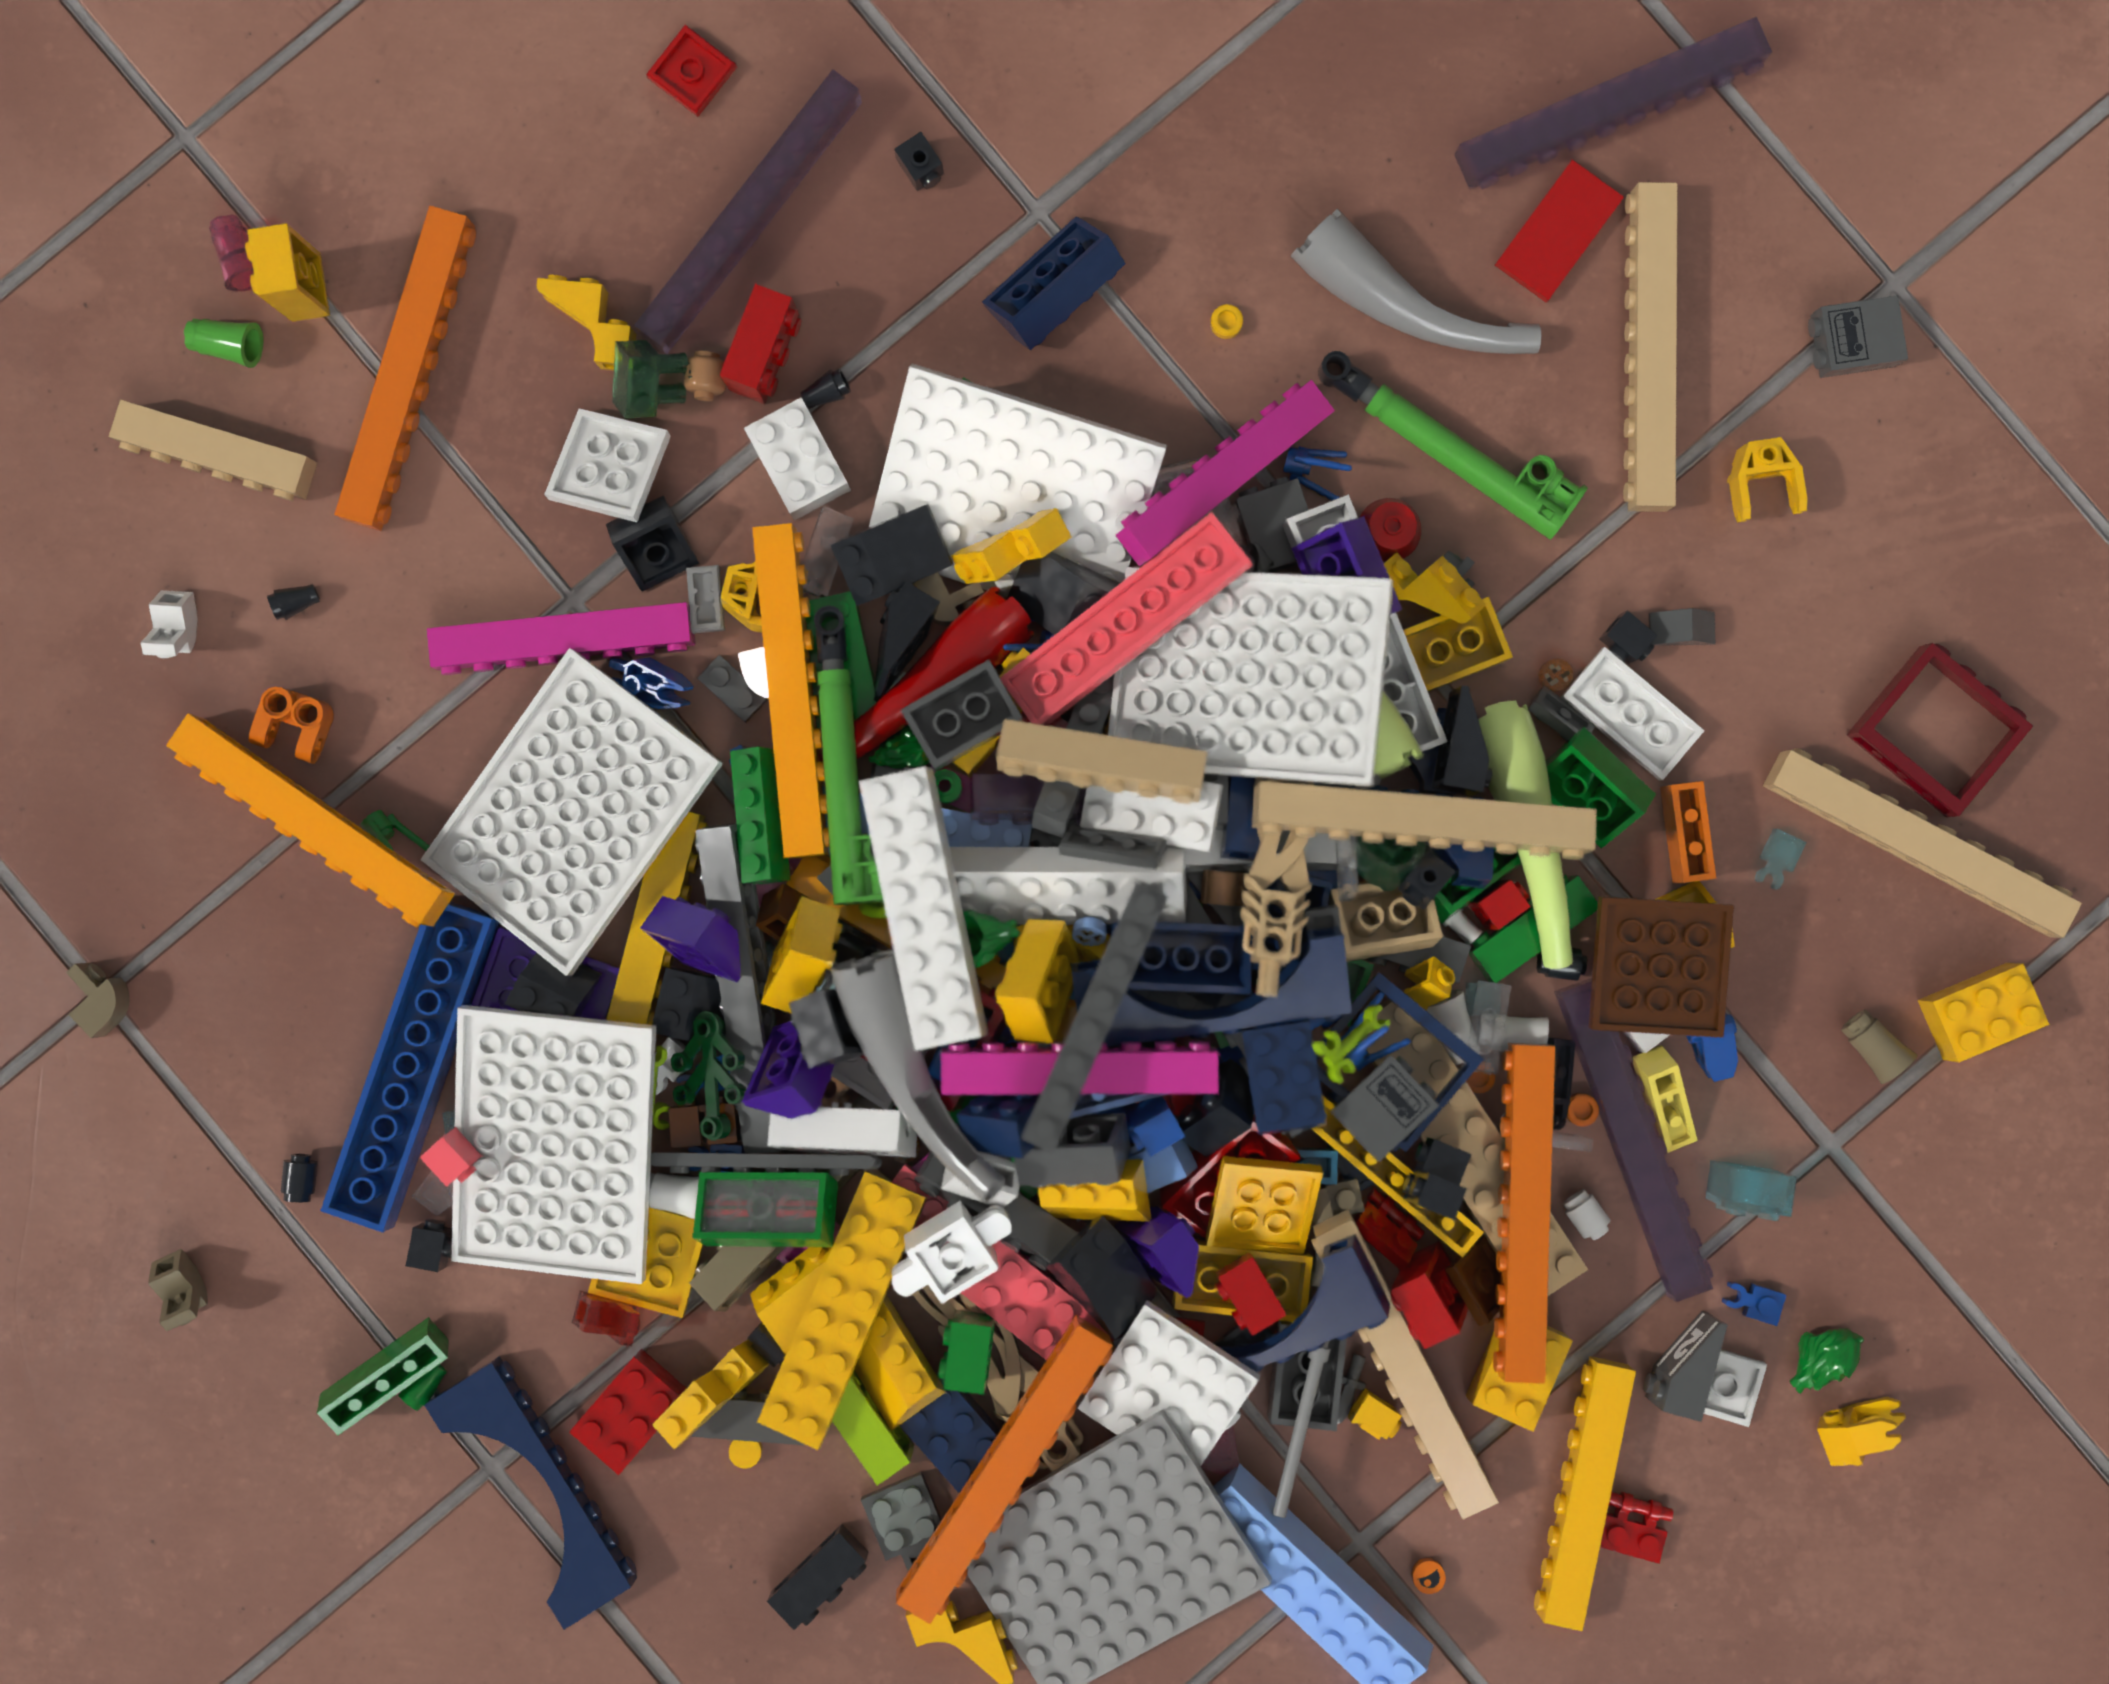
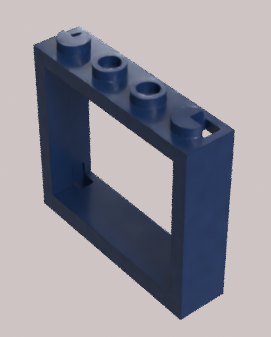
M1378 972L1351 1003L1352 1013L1343 1014V1017L1329 1031H1335L1339 1035L1374 992L1378 990L1383 992L1384 996L1464 1061L1463 1065L1437 1094V1097L1434 1098L1439 1106L1393 1149L1396 1152L1401 1147L1407 1152L1484 1058ZM1324 1036L1320 1042H1324L1327 1046V1039ZM1315 1053L1316 1062L1321 1057V1055ZM1317 1065L1319 1082H1323L1332 1089L1328 1096L1339 1103L1350 1091L1340 1083L1330 1081L1327 1072Z

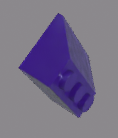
M1364 516L1340 522L1292 548L1302 575L1390 579ZM1394 588L1392 591L1390 615L1403 610Z
M662 896L640 929L685 965L736 983L741 978L738 931L728 923L730 917L716 908L710 911L697 902L691 905L681 897H677L674 900Z
M789 1021L774 1026L741 1102L745 1106L789 1119L817 1112L821 1105V1099L827 1084L831 1080L835 1064L809 1068L808 1063L801 1054L802 1044L798 1031L794 1028L792 1022Z
M1150 1206V1222L1119 1221L1113 1226L1126 1240L1150 1278L1186 1298L1193 1293L1199 1245L1192 1237L1195 1234L1194 1229L1184 1218L1179 1220L1171 1212L1164 1213L1158 1206Z

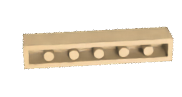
M124 400L119 402L108 436L120 442L119 448L128 452L139 454L140 449L151 452L150 458L170 464L172 458L181 461V467L197 473H201L202 468L213 471L212 477L227 482H232L233 477L244 480L242 486L262 492L263 487L274 490L273 495L289 501H293L294 496L306 499L317 466V462L307 456Z
M1004 719L997 751V768L1010 776L1025 774L1036 776L1038 779L1046 782L1062 780L1078 787L1093 785L1104 787L1107 791L1114 793L1130 791L1136 792L1145 798L1161 796L1172 798L1178 803L1189 804L1191 802H1200L1207 751Z

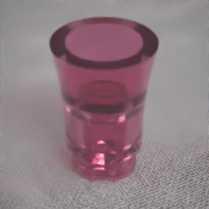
M237 215L218 216L210 222L209 230L222 269L225 288L234 292L251 290L250 276L254 274L252 262L248 259L245 249V243L249 242L247 229L242 225Z

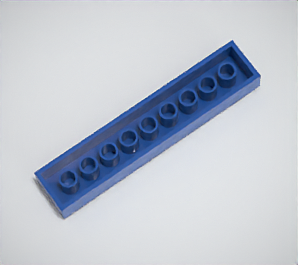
M450 901L434 926L420 924L321 1207V1212L382 1233L395 1227L456 1052L457 1008L462 1005H472L500 925L489 914Z

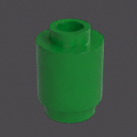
M947 769L934 773L940 802L950 804L957 801L963 793L961 778L955 772ZM942 780L950 781L951 788L949 791H940L939 783Z

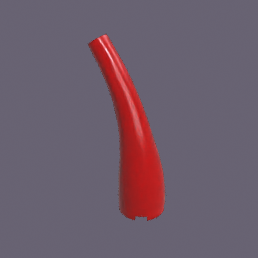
M990 587L953 620L895 686L854 721L857 759L909 725L901 709L988 660L993 668L996 669L1012 652L1004 650L1005 644H1025L1035 632L1028 631L1027 625L1032 621L1019 602L1012 596L1005 600L998 595L1000 588ZM822 748L819 749L820 761H823Z

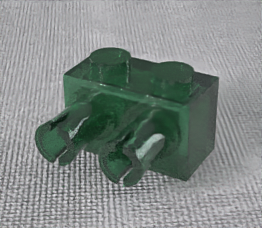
M647 340L615 341L612 403L625 419L657 417V407L659 404L685 403L686 398L681 397L686 396L684 384L682 382L659 384L660 374H685L688 369L683 367V365H688L686 353L658 354Z

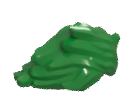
M909 725L886 739L879 749L875 751V755L868 757L870 762H875L879 766H889L896 769H903L905 767L921 768L930 762Z
M973 910L963 911L975 968L981 967L995 958V954L1002 950L1006 944L1011 943L1013 937H1019L1020 931L1016 929L1018 924L1015 919L999 922L993 916L981 914Z
M1848 1328L1827 1330L1820 1335L1805 1332L1800 1337L1798 1343V1352L1800 1354L1797 1372L1789 1380L1790 1384L1796 1387L1798 1393H1802L1806 1388L1811 1390L1814 1387V1390H1820L1823 1386L1834 1380L1842 1382L1845 1376L1850 1378L1859 1363L1861 1343L1864 1342V1338Z

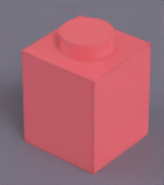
M456 1127L441 1137L420 1156L421 1160L446 1187L456 1179L460 1183L464 1182L477 1170L473 1164L482 1157Z

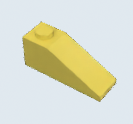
M1662 1045L1652 1048L1647 1053H1640L1631 1057L1638 1084L1667 1153L1698 1141L1681 1073L1676 1061Z

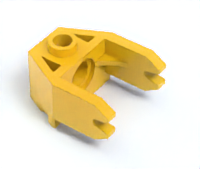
M1782 437L1750 441L1737 449L1732 463L1733 468L1727 479L1737 523L1746 522V520L1751 519V504L1747 485L1749 480L1783 476L1786 479L1789 505L1793 515L1807 511V492L1803 467Z
M756 562L728 566L720 597L723 609L751 631L762 633L761 616L756 612L759 598Z
M1883 1397L1855 1403L1841 1409H1832L1825 1412L1823 1416H1820L1817 1430L1831 1466L1863 1465L1865 1455L1893 1449L1901 1441V1434L1889 1435L1887 1432L1898 1427L1906 1418L1905 1413L1891 1412V1410L1901 1406L1900 1400Z

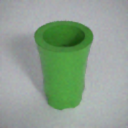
M193 319L187 322L184 329V344L191 351L232 361L248 368L255 367L261 358L264 339L261 327L255 322L236 323L210 319Z

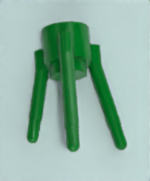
M377 810L369 814L360 823L362 829L391 850L393 848L388 840L395 834L393 828H396L424 851H427L430 847L429 844L401 824L394 814L386 816L382 810Z

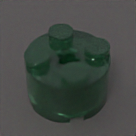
M1358 836L1353 848L1351 864L1367 882L1380 887L1384 891H1392L1399 887L1412 870L1418 866L1426 850V843L1417 841V845L1403 846L1397 845L1396 839L1384 838L1381 843H1367L1362 841L1363 837Z

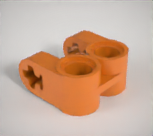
M282 687L268 688L260 698V703L249 732V742L268 749L272 746L282 721L302 729L295 749L296 759L315 764L322 753L333 722V709L323 700ZM284 696L287 705L282 712H279L277 702ZM315 706L318 715L310 723L307 714L309 709Z

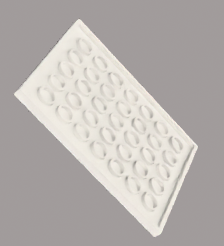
M912 363L909 367L869 527L929 504L951 557L952 554L962 548L1017 526L1039 511L1057 508L1072 538L1052 552L1122 583L1125 580L1126 567H1129L1132 557L1115 535L1124 528L1121 521L1132 512L1137 510L1141 515L1147 510V506L1144 503L1151 498L1167 445ZM1021 564L996 581L980 582L982 589L988 590L990 587L1000 588V593L998 594L1007 597ZM954 565L938 572L941 576L965 583L957 575Z
M1126 567L1125 580L1140 568ZM1244 572L1115 673L1108 736L1207 751L1204 774L1373 786L1393 591L1392 579Z
M569 648L420 860L564 975L572 976L723 765V762L581 654Z
M462 1005L457 1008L455 1127L482 1157L473 1164L477 1170L464 1182L460 1183L458 1179L453 1182L452 1262L642 1284L646 1280L656 1042L655 1025Z

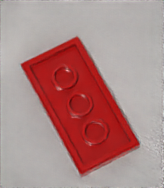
M1572 159L1501 255L1495 266L1547 303L1623 200L1624 196Z

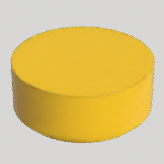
M1224 304L1217 307L1210 321L1213 333L1222 339L1235 337L1241 331L1243 315L1234 305Z
M733 1440L729 1447L731 1462L743 1469L753 1467L761 1458L763 1452L762 1443Z

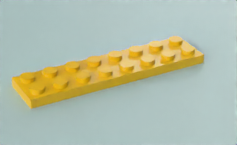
M868 1171L864 1172L758 1418V1423L816 1450L821 1448L892 1282V1269L901 1261L904 1254V1235L915 1228L927 1197Z

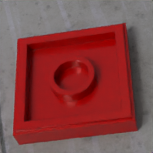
M684 25L646 73V76L660 89L695 116L699 117L737 69V65L695 31Z

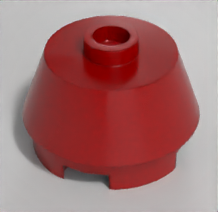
M1383 498L1369 504L1361 513L1360 517L1364 516L1383 562H1386L1396 553L1404 559L1418 546L1421 538V522L1416 511L1406 502L1396 498Z

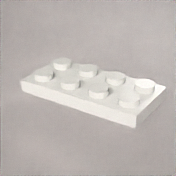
M1603 647L1561 696L1564 701L1593 723L1598 730L1659 781L1664 780L1704 732L1699 725L1606 647Z
M1203 782L1200 802H1191L1189 804L1178 803L1172 798L1161 796L1145 798L1136 792L1130 791L1114 793L1107 791L1104 787L1090 785L1086 788L1080 827L1164 839L1168 845L1212 852L1223 785Z

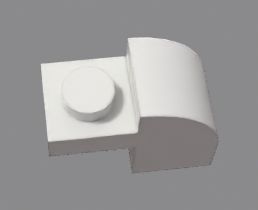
M161 590L149 604L153 629L141 642L143 655L170 658L177 656L179 652L190 653L195 644L197 631V610L194 593Z

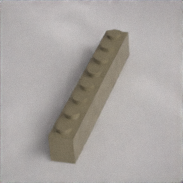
M862 1095L852 1104L853 1109L884 1110ZM807 1152V1155H853ZM791 1168L788 1172L797 1173V1168ZM817 1168V1173L829 1174V1169ZM849 1169V1176L830 1175L838 1181L837 1194L860 1169ZM775 1188L769 1191L765 1197H774ZM718 1246V1253L711 1260H706L697 1267L694 1272L696 1276L689 1284L714 1311L726 1312L773 1263L785 1247Z

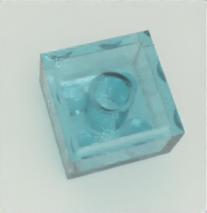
M1710 1160L1705 1199L1716 1203L1715 1208L1726 1210L1725 1213L1746 1216L1748 1211V1213L1758 1215L1762 1219L1779 1221L1780 1215L1792 1216L1797 1177L1771 1168Z

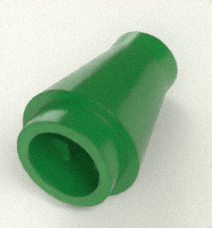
M441 1364L437 1365L398 1394L399 1397L412 1409L419 1411L422 1406L431 1400L447 1370Z

